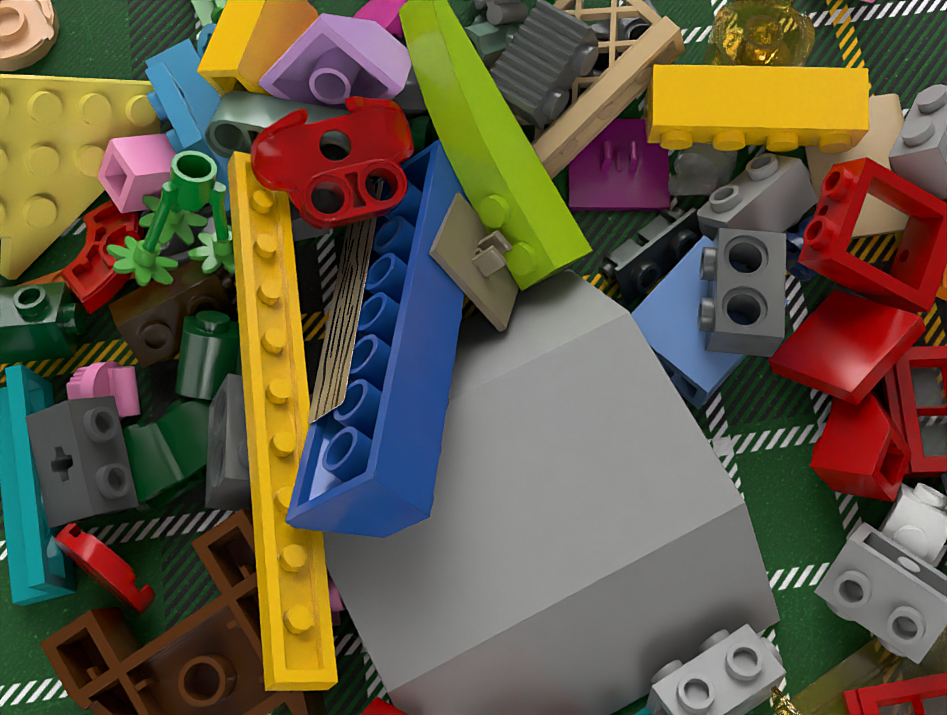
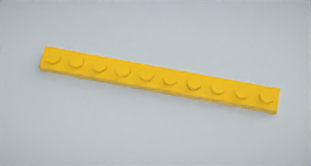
M234 151L227 167L265 691L329 690L338 683L323 531L294 528L285 522L309 428L308 416L310 411L289 196L285 191H272L264 188L253 174L250 161L251 154Z

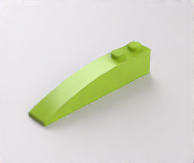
M408 0L398 12L409 56L425 105L445 154L470 204L478 213L488 234L490 235L498 230L511 244L512 248L503 253L502 256L507 260L506 266L522 292L560 273L593 250L447 0Z

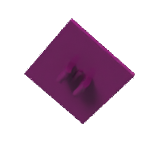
M614 119L568 164L569 210H670L668 149L662 148L660 143H647L645 119Z

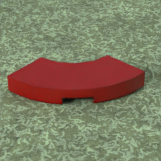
M112 199L82 217L87 227L85 246L77 258L59 273L89 314L109 301L132 274L116 273L113 270V265L118 260L108 254L107 246L117 245L125 248L124 239L126 236L133 237L137 242L144 240L145 237L144 227L139 225L141 218L139 211L121 213Z

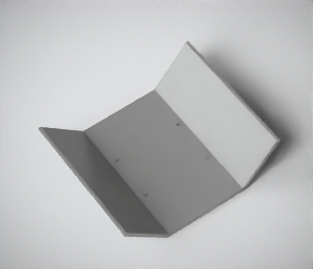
M567 269L518 293L507 328L502 332H499L482 312L460 322L455 351L456 359L451 377L448 397L449 404L446 410L441 442L442 450L438 461L433 493L434 502L430 517L385 538L323 531L326 567L394 707L408 715H610L650 693L651 686L653 685L651 679L664 666L675 660H680L684 665L700 655L699 647L715 633L726 629L731 635L748 623L757 634L780 621L743 497L630 312L571 269ZM313 393L309 395L310 407Z

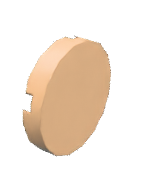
M0 0V71H15L29 67L48 54L57 40L60 26L56 10L50 0Z

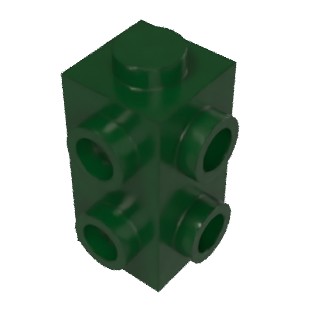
M65 281L0 288V364L75 357L79 335L84 334L86 330V314L82 304L75 302Z

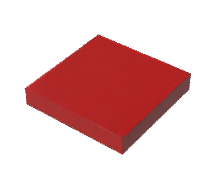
M834 290L780 346L774 355L768 359V362L775 374L858 405L926 331V327L920 315Z

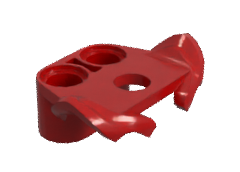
M348 97L345 98V104L351 114L305 124L308 119L306 108H300L267 126L253 141L250 161L256 180L266 189L285 191L302 219L311 227L319 230L333 229L389 213L404 197L407 189V179L401 168V163L408 160L414 153V142L407 118L401 107L395 102L388 99ZM336 131L347 137L350 143L349 155L340 161L327 159L322 154L319 146L320 139L324 134ZM371 176L385 179L391 188L390 199L379 201L372 198L366 190V179ZM318 189L332 191L339 200V211L333 214L319 212L311 201V194Z

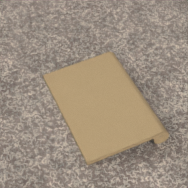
M897 94L869 97V131L857 146L852 147L849 151L824 153L819 150V147L804 146L812 187L818 199L816 208L822 195V182L833 164L868 157L891 171L888 157L905 122ZM867 193L851 239L904 232L909 216Z

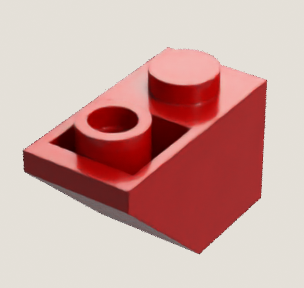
M871 390L858 405L833 397L830 416L822 436L813 447L810 467L833 492L894 502L912 451L879 397Z

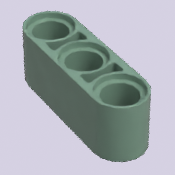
M233 90L221 98L206 127L205 139L213 152L221 157L230 159L234 151L251 154L253 141L267 126L297 109L306 108L308 119L305 124L351 113L330 107ZM336 131L328 132L320 139V150L327 159L340 161L349 155L350 143L342 133Z

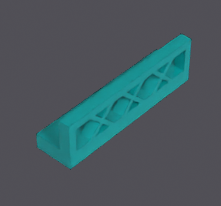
M19 364L5 368L7 387L0 388V487L12 603L25 606L77 591L73 560L53 540L65 526L50 529L48 526L25 417L54 406L52 383Z

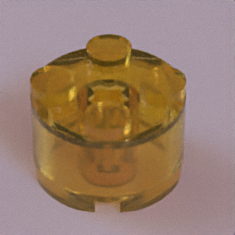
M735 0L726 7L723 5L715 16L703 56V65L805 67L815 43L814 25L806 12L802 16L792 7L793 0Z

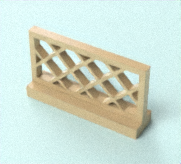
M557 0L553 4V6L582 22L611 19L610 41L598 42L599 45L597 47L599 53H609V67L600 76L581 77L578 75L569 88L572 89V104L555 120L549 118L545 124L550 125L545 130L544 126L542 129L535 127V140L531 143V146L551 180L648 87L653 64L670 65L685 51L680 28L666 15L661 18L644 1L622 0L627 6L619 7V0H611V7L584 9V0ZM640 17L650 26L637 40L618 41V21L620 18ZM617 52H624V53L617 59ZM495 63L487 69L488 72L494 68ZM581 88H587V89L580 95ZM514 115L519 125H532L519 116Z

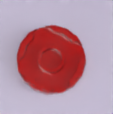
M75 523L67 524L53 539L58 547L116 599L132 611L142 615L156 600V594L153 589L146 584L139 591L135 587L136 583L134 580L137 577L132 573L134 570L91 533L87 535L83 531L80 532V528Z

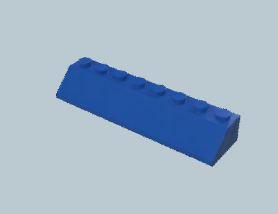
M440 139L401 165L407 179L405 195L389 213L377 217L345 399L341 405L309 424L285 521L294 528L385 538L430 517L434 502L433 493L438 461L442 450L441 442L446 410L449 404L448 397L451 377L456 359L455 351L462 319L464 292L430 256L429 251L455 194L459 192L470 204L445 154ZM382 178L378 181H383L380 201L388 200L391 197V188L388 182Z

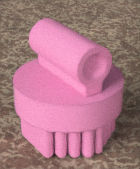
M113 361L93 363L90 366L79 367L77 372L73 374L74 377H71L70 382L66 384L68 400L114 396L120 421L126 416L141 414L135 366L123 367L121 364Z

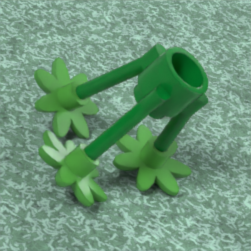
M191 150L182 151L172 158L169 181L162 185L161 198L158 199L150 195H145L142 198L144 205L153 212L141 217L139 220L140 226L149 228L145 240L137 242L133 237L126 236L124 239L125 248L117 245L107 246L108 254L118 260L113 265V270L116 273L127 274L135 271V278L140 286H146L151 278L165 285L171 284L173 277L167 271L175 270L178 267V262L169 258L158 257L162 248L160 245L167 244L173 237L174 232L186 245H192L194 243V236L190 227L203 228L208 225V220L199 214L191 212L200 210L205 204L210 203L212 205L215 232L213 234L199 233L198 239L203 246L190 250L188 257L192 260L204 261L202 265L203 273L210 274L216 271L223 263L228 272L235 274L232 226H227L224 205L226 186L215 181L217 165L212 158L204 153Z

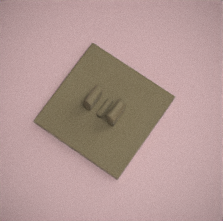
M458 192L451 202L429 254L496 329L502 332L507 328L519 289L506 266L507 260L502 256L512 246L498 230L489 235L478 213Z

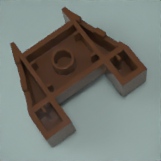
M240 509L191 542L222 595L144 647H141L119 607L89 610L39 643L68 696L84 711L90 709L96 715H269L284 704H287L293 715H327L322 690L265 691L252 510Z

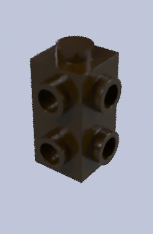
M192 260L169 272L173 277L171 284L165 285L154 280L146 286L109 304L117 329L143 369L155 362L168 361L180 352L184 317L196 316L200 311H217L228 315L230 321L238 318V313L230 300L237 296L236 287L224 266L210 274H206L202 270L204 261Z

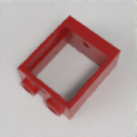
M868 157L833 164L822 182V195L814 217L804 231V244L797 262L871 301L907 312H930L947 265V203ZM867 193L909 216L889 274L846 252Z

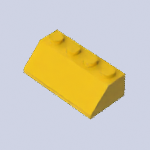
M653 64L644 100L647 143H660L662 148L669 150L687 149L692 144H713V148L720 151L740 150L745 145H766V149L772 152H789L797 149L798 146H816L824 153L849 151L852 147H856L869 131L868 68Z

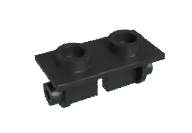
M677 207L672 211L665 209L657 218L637 232L639 240L645 243L643 247L628 239L613 252L603 257V264L598 268L599 274L608 284H612L614 281L618 282L622 301L625 305L629 304L641 293L650 290L701 239L696 209L692 208L686 213Z

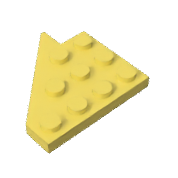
M0 74V274L6 279L16 280L105 191L97 175L110 139L160 134L161 120L146 95L154 90L150 81Z

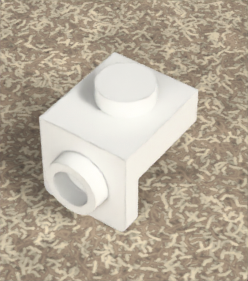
M901 483L896 500L878 531L932 565L947 540V497L922 483H917L914 489Z

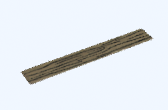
M380 181L373 186L377 200L379 201L381 198L383 181ZM377 217L347 225L308 416V424L341 405L345 399Z

